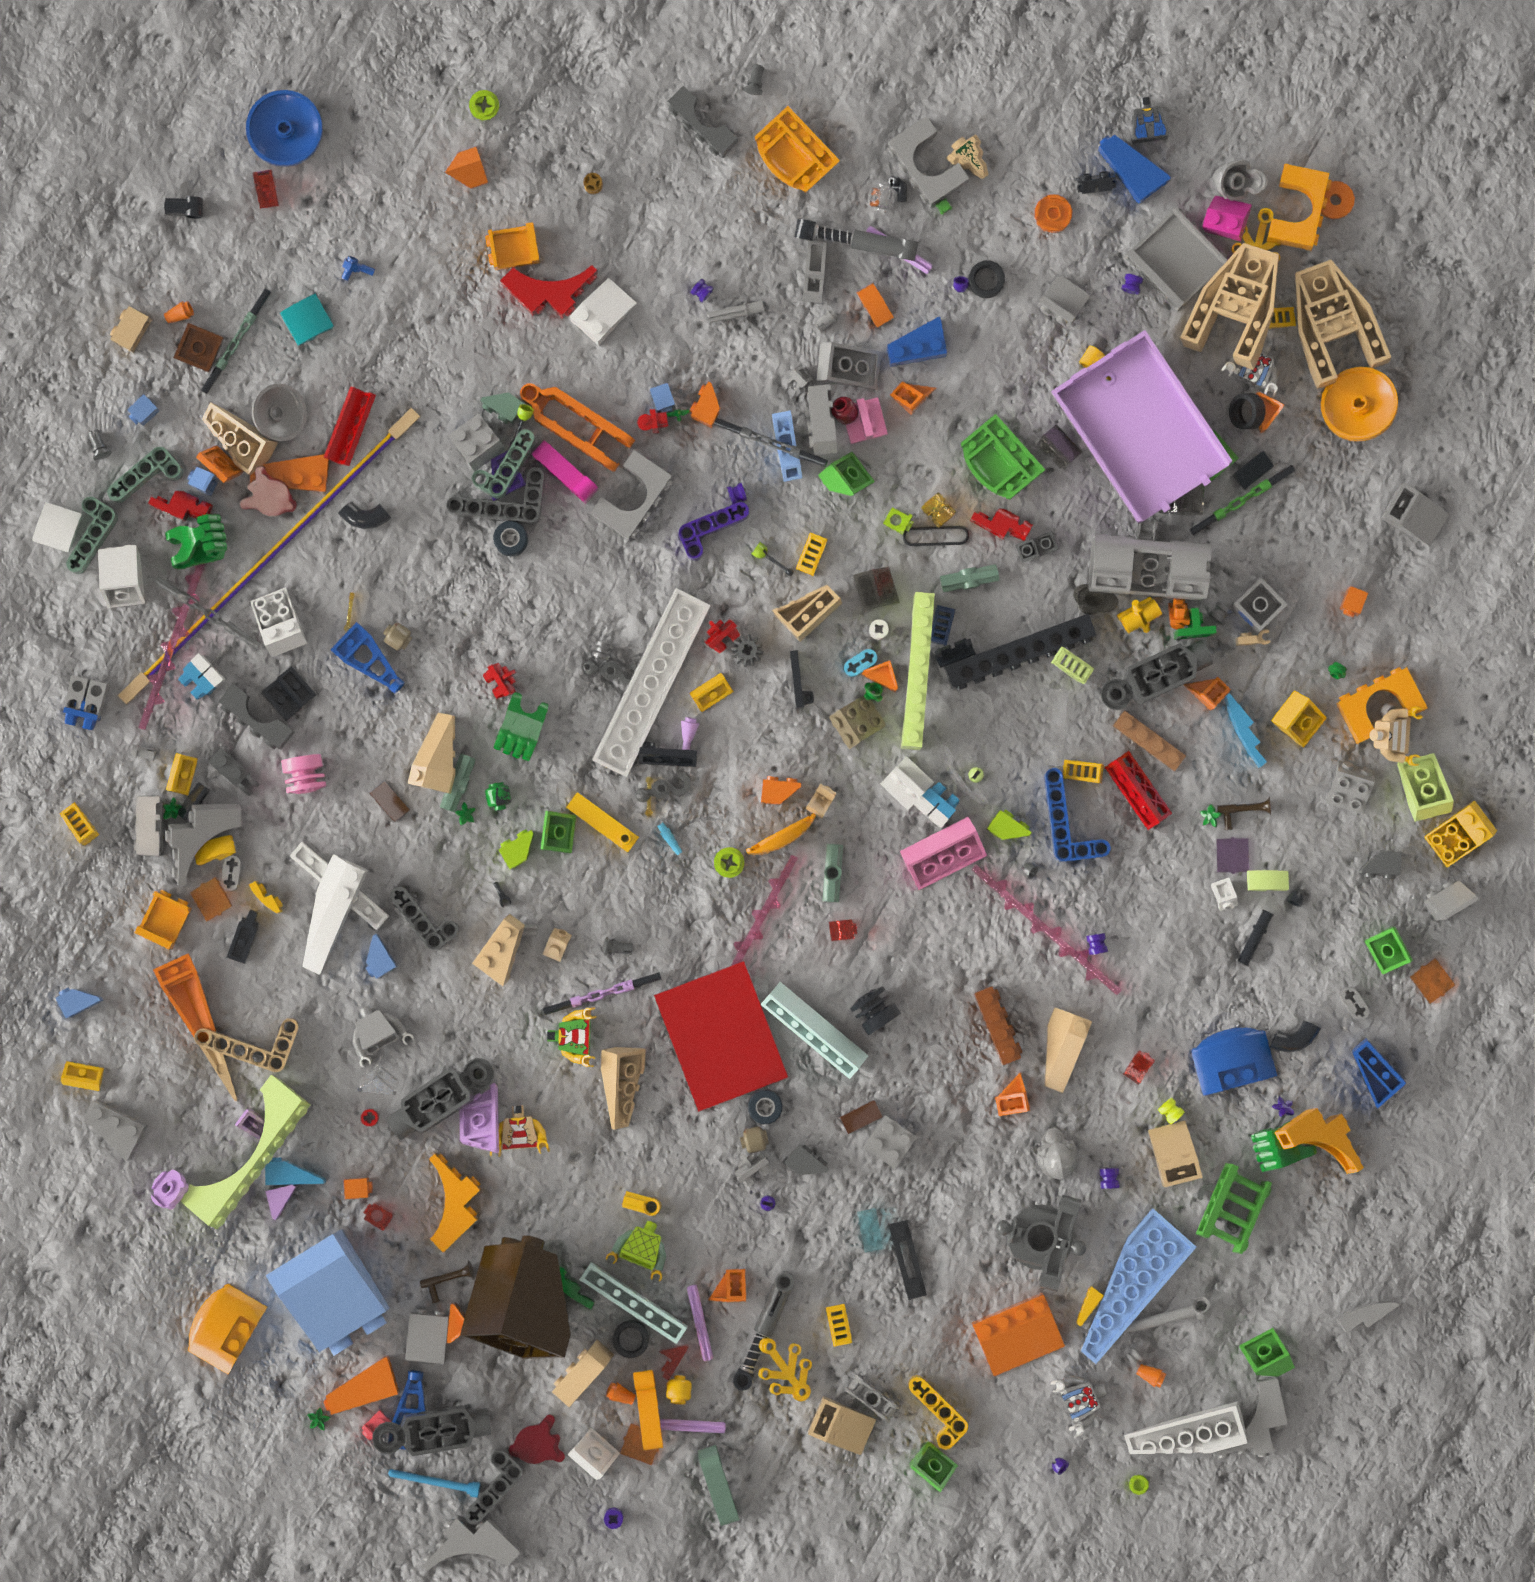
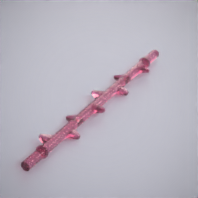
M206 563L195 566L194 574L185 576V580L190 585L187 593L197 599L198 602L200 598L195 592L202 572L205 570ZM190 599L188 603L194 604L196 602ZM184 603L182 607L172 609V612L178 618L170 641L161 643L165 655L158 674L148 676V680L153 684V688L138 727L142 730H146L151 713L154 712V705L164 703V699L160 696L159 691L166 672L174 670L176 667L171 658L177 641L180 637H185L189 634L183 625L190 607Z
M790 856L783 871L780 872L779 878L769 879L768 882L772 887V891L761 910H752L751 913L755 918V922L743 942H734L733 945L738 953L731 965L742 962L753 940L763 939L759 929L770 909L780 908L781 905L777 900V896L787 878L790 877L789 874L798 860L797 857Z
M977 865L971 869L985 884H988L1005 899V910L1015 907L1032 922L1031 932L1033 934L1039 931L1044 932L1060 946L1058 954L1060 957L1070 955L1087 969L1086 980L1089 981L1097 978L1101 981V984L1103 983L1114 994L1118 995L1122 989L1087 960L1089 954L1087 949L1077 952L1060 937L1062 931L1060 926L1051 929L1033 914L1034 904L1032 902L1023 905L1006 890L1007 881L1005 879L996 882L992 876L990 877Z

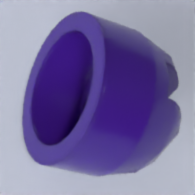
M964 276L955 277L953 281L954 289L959 293L965 292L969 285L968 278Z
M769 1195L764 1196L760 1201V1206L765 1211L773 1210L776 1205L775 1199ZM763 1201L773 1203L772 1207L763 1204Z
M1058 1457L1055 1459L1056 1463L1052 1462V1468L1058 1475H1061L1067 1470L1069 1463L1065 1459Z

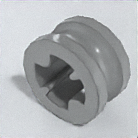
M1133 1348L1131 1353L1126 1354L1137 1367H1139L1140 1362H1144L1143 1358Z

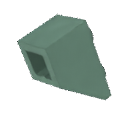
M509 392L482 397L480 400L484 410L490 414L495 412L499 415L498 419L505 424L509 422L512 425L518 418L517 410L519 405L525 404Z

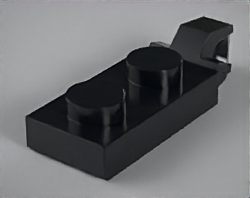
M249 910L247 918L242 917L241 921H239L226 958L246 964L258 931L259 923L255 922L258 915L257 911Z

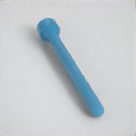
M394 1469L388 1472L390 1477L465 1491L467 1494H470V1497L478 1498L481 1483L475 1481L465 1484Z

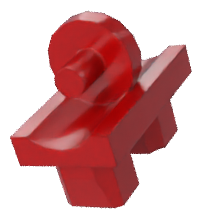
M651 409L650 415L643 414L638 418V427L643 431L652 429L653 434L659 433V428L668 427L667 413H656L655 409Z
M720 619L716 624L710 621L709 625L711 628L707 631L710 637L704 642L711 649L722 653L727 648L722 642L726 636L731 641L736 640L740 636L736 629L737 625L730 619L725 623Z
M499 663L491 664L487 667L489 670L483 674V677L487 683L495 680L498 684V687L492 690L497 699L516 692L512 685L516 682L513 678V675L517 673L515 669L509 671L507 666L501 667Z

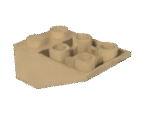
M1185 1120L1148 1130L1163 1187L1203 1178Z
M823 1396L808 1430V1435L861 1455L876 1419Z

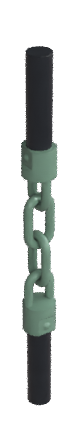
M265 288L251 311L245 316L234 339L228 344L222 357H219L214 370L201 389L205 394L209 392L221 371H224L228 364L227 361L236 351L239 342L257 319V314L271 294V291ZM245 323H248L249 325L245 329L243 326ZM234 342V344H236V345H235V347L233 348V350L231 351V350H229V348L231 347L232 343Z

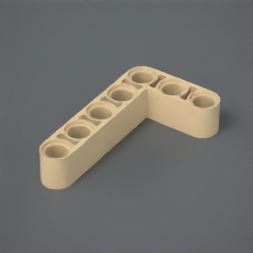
M286 1018L281 1024L272 1051L207 1028L199 1029L195 1033L194 1040L196 1044L272 1072H280L285 1067L299 1025L294 1018ZM291 1021L295 1024L293 1032L285 1030L284 1025L286 1022ZM200 1032L208 1034L209 1040L207 1042L199 1041L198 1034ZM220 1038L227 1041V1047L224 1049H220L216 1045V1041ZM280 1040L288 1042L289 1047L286 1050L279 1049L278 1042ZM237 1045L244 1046L245 1054L237 1055L235 1047ZM257 1051L262 1052L264 1059L256 1062L253 1059V1053ZM274 1058L281 1059L282 1066L274 1068L271 1065V1060Z

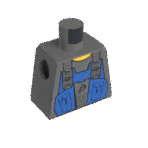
M1150 97L1140 98V109H1135L1132 113L1131 143L1137 144L1168 139L1169 131L1161 107H1151Z

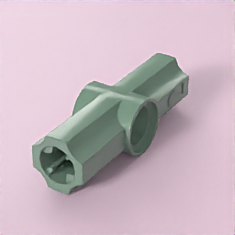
M996 564L981 568H967L957 573L940 576L943 593L958 589H972L982 584L999 581Z
M460 753L455 766V779L451 794H444L440 803L441 808L456 812L461 797L465 794L468 787L469 777L476 759Z
M827 844L822 901L839 903L843 845ZM830 868L838 870V876L834 879L827 875V871Z

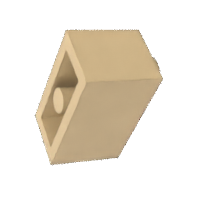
M128 306L127 310L124 309L119 318L121 321L118 326L115 325L113 327L110 339L119 346L134 353L152 320L145 314Z

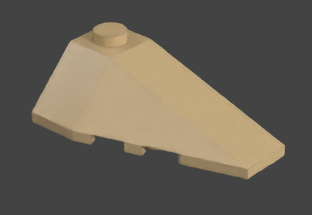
M210 402L202 418L213 435L217 436L221 441L223 449L231 455L234 464L249 475H252L258 466H262L271 458L278 444L277 441L264 437L256 427Z
M443 713L437 714L412 764L408 784L451 794L455 779V768H453V758H455V751H453L455 716Z
M1055 1007L1047 1025L1045 1086L1063 1093L1092 1021Z
M614 1047L603 1049L601 1052V1072L611 1127L614 1130L629 1127L635 1105L633 1102L636 1091H639L640 1085H637L640 1073L643 1074L645 1069L646 1049Z

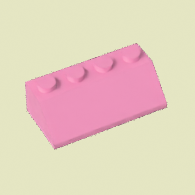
M969 817L900 851L918 890L987 856L979 835Z

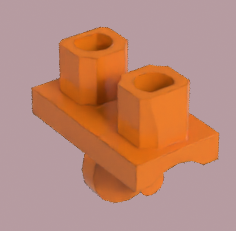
M1173 598V603H1168L1170 625L1174 629H1182L1186 625H1190L1188 604L1185 603V599Z

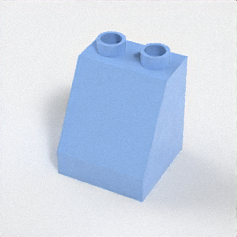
M342 1229L266 1275L278 1297L319 1352L329 1347L332 1354L336 1355L353 1344L348 1334L362 1326L366 1335L387 1323L382 1313L386 1312L390 1307Z

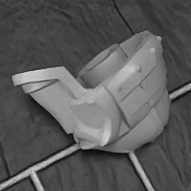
M1243 159L1234 160L1220 166L1212 175L1218 192L1224 199H1230L1231 201L1246 198L1248 192L1252 194L1260 193L1266 188L1268 179L1262 171L1251 169L1250 162Z
M1047 1129L1041 1140L1043 1146L1037 1148L1038 1166H1040L1042 1173L1050 1177V1179H1064L1072 1175L1076 1166H1078V1148H1076L1073 1140H1066L1064 1133L1059 1129Z

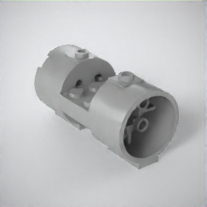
M1094 534L1089 564V591L1204 601L1207 598L1210 583L1211 545L1210 543L1174 540L1162 542L1138 540L1125 536Z

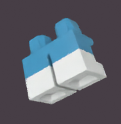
M200 653L182 669L184 673L178 679L185 687L192 681L195 682L197 686L190 693L197 700L205 695H210L219 685L227 681Z
M938 782L932 788H929L915 802L914 806L927 816L939 804L928 818L941 829L956 811L955 808L960 800L954 794L946 801L941 798V794L947 788Z

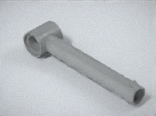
M1198 1297L1191 1306L1137 1319L1128 1326L1123 1334L1130 1335V1333L1191 1317L1207 1320L1212 1314L1210 1303L1205 1297ZM1201 1306L1207 1307L1204 1311L1197 1310Z

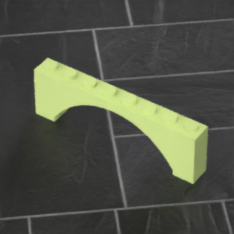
M915 592L913 598L910 661L901 749L921 750L934 593Z
M273 1075L268 1078L260 1089L265 1102V1123L260 1142L251 1158L238 1172L221 1182L206 1186L189 1184L187 1193L181 1199V1202L202 1221L217 1230L225 1223L228 1215L237 1207L240 1199L249 1191L251 1184L260 1176L263 1168L272 1160L275 1152L284 1144L286 1137L295 1129L296 1124L307 1113L311 1105L282 1080Z

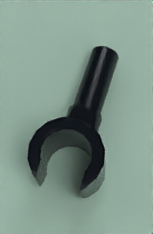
M494 882L493 885L500 897V905L505 908L502 900L506 898L511 904V899L504 894L498 882Z

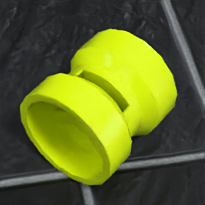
M1173 1098L1167 1100L1158 1109L1161 1114L1166 1115V1120L1170 1125L1185 1113L1182 1108L1176 1106V1101Z

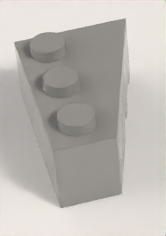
M831 384L808 386L809 407H805L806 419H810L807 422L808 433H812V436H809V446L814 448V455L837 453L834 416L831 414V408H833Z
M136 796V839L134 840L136 855H163L165 821L163 818L165 812L163 805L166 804V799Z
M98 1100L91 1102L84 1116V1119L126 1161L132 1159L148 1127L147 1124Z

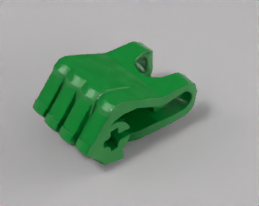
M220 514L198 516L197 522L200 526L196 528L178 526L165 533L166 540L171 544H182L177 555L171 557L173 568L181 570L199 564L219 561L224 558L227 544Z
M514 692L493 748L499 751L503 748L502 753L510 755L512 751L514 758L519 759L523 755V760L530 761L549 705L548 703L541 702L536 712L532 714L526 713L520 706L522 695Z
M1288 1122L1280 1127L1263 1129L1251 1135L1253 1143L1256 1142L1253 1145L1255 1153L1260 1152L1256 1155L1258 1163L1263 1162L1260 1164L1262 1172L1283 1168L1317 1154L1316 1146H1303L1299 1144L1293 1148L1283 1149L1275 1132Z

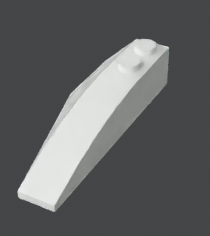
M333 854L317 888L303 967L319 975L326 964L368 873L367 869Z
M1238 1401L1175 1418L1124 1435L1130 1454L1212 1453L1248 1443Z

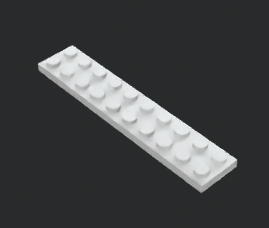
M675 588L592 761L625 777L628 776L639 753V748L642 747L710 608L709 604Z

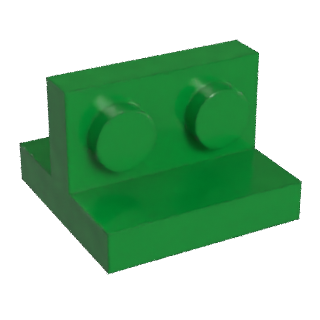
M1191 608L1189 610L1190 625H1188V628L1177 629L1173 632L1174 640L1212 637L1217 631L1216 625L1201 627V624H1203V613L1199 612V608Z

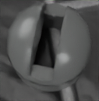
M1027 862L1024 864L1025 867L1021 868V871L1025 877L1032 879L1038 872V866Z

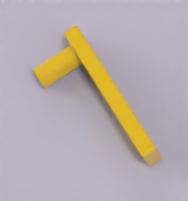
M578 792L566 807L626 852H629L639 839L636 834Z

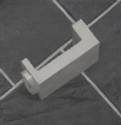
M415 1309V1312L410 1313L405 1360L441 1364L446 1362L449 1315H446V1312L434 1311V1314L426 1313V1310Z

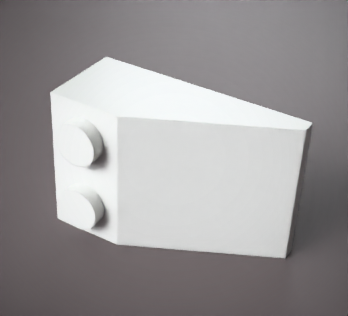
M608 278L569 317L579 329L597 345H600L637 303Z

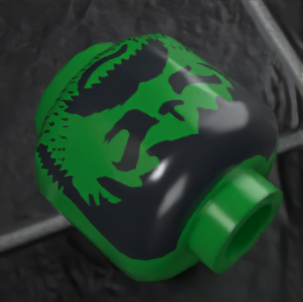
M504 782L489 784V788L485 790L487 805L490 808H495V811L506 809V805L512 802L510 788L508 785H504Z

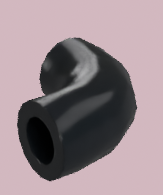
M351 501L338 512L340 517L351 526L361 529L377 528L391 519V516L380 504L371 510H362Z
M1303 1020L1301 1027L1294 1033H1284L1277 1030L1270 1048L1287 1053L1301 1051L1312 1044L1321 1028Z

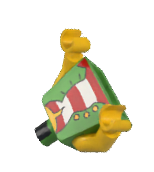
M595 1007L573 1011L566 1015L562 1022L559 1023V1030L547 1031V1042H558V1050H561L564 1057L573 1063L582 1064L585 1067H593V1065L589 1064V1060L591 1058L595 1059L594 1056H590L591 1019L596 1018V1016L591 1015V1010H594Z

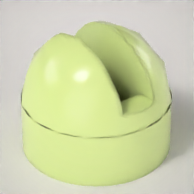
M974 767L969 771L968 777L970 781L978 783L983 779L984 773L982 769ZM976 771H980V774L977 775L976 779H973L972 777L976 773Z

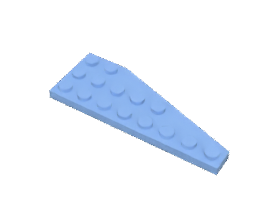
M1153 1208L1127 1237L1082 1346L1081 1352L1095 1364H1097L1196 1249V1246Z

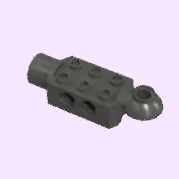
M1202 640L1187 647L1179 643L1127 667L1124 671V680L1112 679L1106 682L1101 689L1102 702L1110 709L1120 710L1128 706L1131 699L1140 704L1154 699L1194 680L1197 671L1212 665L1210 652ZM1113 690L1118 691L1120 699H1113L1111 692Z
M475 1058L465 1065L463 1072L454 1068H448L401 1099V1108L387 1117L393 1132L400 1140L416 1130L427 1132L474 1101L473 1090L487 1088L494 1079L492 1064L483 1058ZM479 1068L484 1072L482 1079H477L475 1076V1072Z
M462 1405L406 1414L399 1425L393 1422H384L377 1426L372 1435V1442L374 1447L383 1454H392L397 1452L401 1446H404L411 1456L470 1447L473 1438L491 1435L488 1410L483 1408L466 1411ZM385 1433H392L393 1438L391 1441H383Z

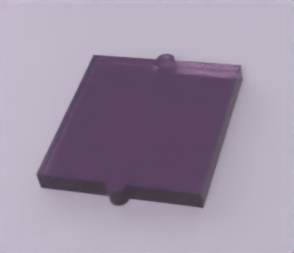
M1231 837L1230 839H1216L1217 873L1231 872V874H1235V872L1249 871L1248 838L1234 839V837Z

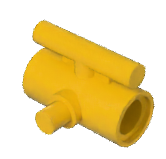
M1149 596L1140 602L1134 600L1132 607L1117 614V618L1121 621L1128 634L1138 628H1142L1144 633H1148L1151 630L1150 622L1161 616L1162 612L1156 601L1152 600Z

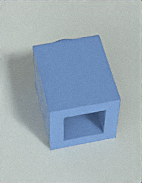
M668 383L651 388L650 393L657 413L672 412V408H675V403Z
M144 394L127 409L131 413L128 417L136 425L140 423L142 426L160 411Z

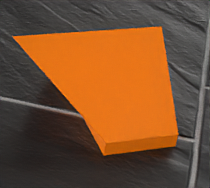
M476 147L459 152L445 171L446 174L470 189L488 183Z
M902 381L890 396L912 415L937 388L906 384Z
M1257 392L1256 395H1259L1263 400L1266 411L1264 421L1259 426L1260 433H1263L1281 411L1284 404L1261 392Z
M891 661L866 669L862 673V676L896 693L898 686Z
M1218 676L1215 679L1184 684L1210 711L1231 690Z
M1019 1073L999 1096L995 1097L999 1116L1030 1111L1021 1073Z
M745 1269L726 1270L725 1275L708 1300L722 1302L746 1301Z
M453 1302L450 1304L447 1343H452L460 1336L465 1319V1313L457 1303Z

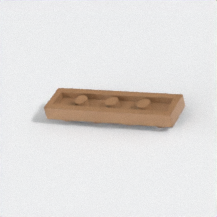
M1125 710L1113 725L1114 728L1172 771H1176L1186 755Z

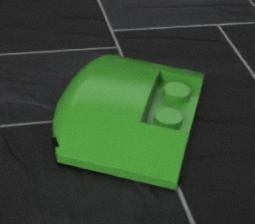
M997 414L961 442L965 462L975 478L988 490L996 495L1006 497V499L1011 500L1045 471L1044 467Z

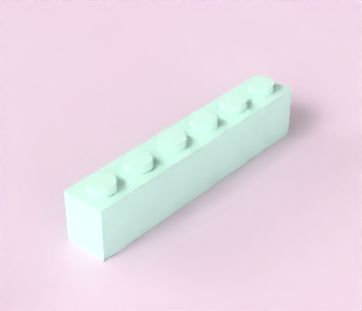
M781 982L762 1002L761 1005L849 1079L867 1059L868 1055Z
M592 1262L580 1278V1281L675 1344L678 1343L688 1327Z

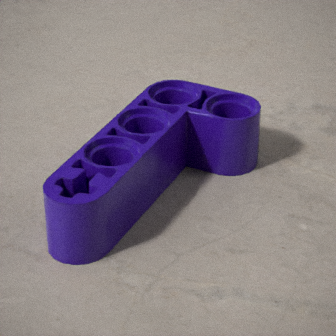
M738 502L682 525L679 529V537L688 558L696 561L703 556L701 538L746 520L749 516L748 506L743 502ZM737 508L746 510L743 516L736 514L734 515L735 520H731L729 511H732V514L737 513ZM722 514L728 517V521L724 524L719 523L717 520L718 516ZM708 522L711 526L709 530L703 531L700 529V524ZM690 529L693 535L690 538H685L682 536L683 530ZM693 546L700 549V553L696 556L689 553L690 548Z

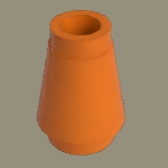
M182 301L164 313L168 324L191 319V316L194 315L189 301Z
M1143 1364L1140 1365L1136 1373L1153 1387L1157 1386L1159 1388L1166 1377V1373L1163 1370Z
M611 1382L607 1389L606 1397L611 1401L632 1405L636 1394L618 1382Z

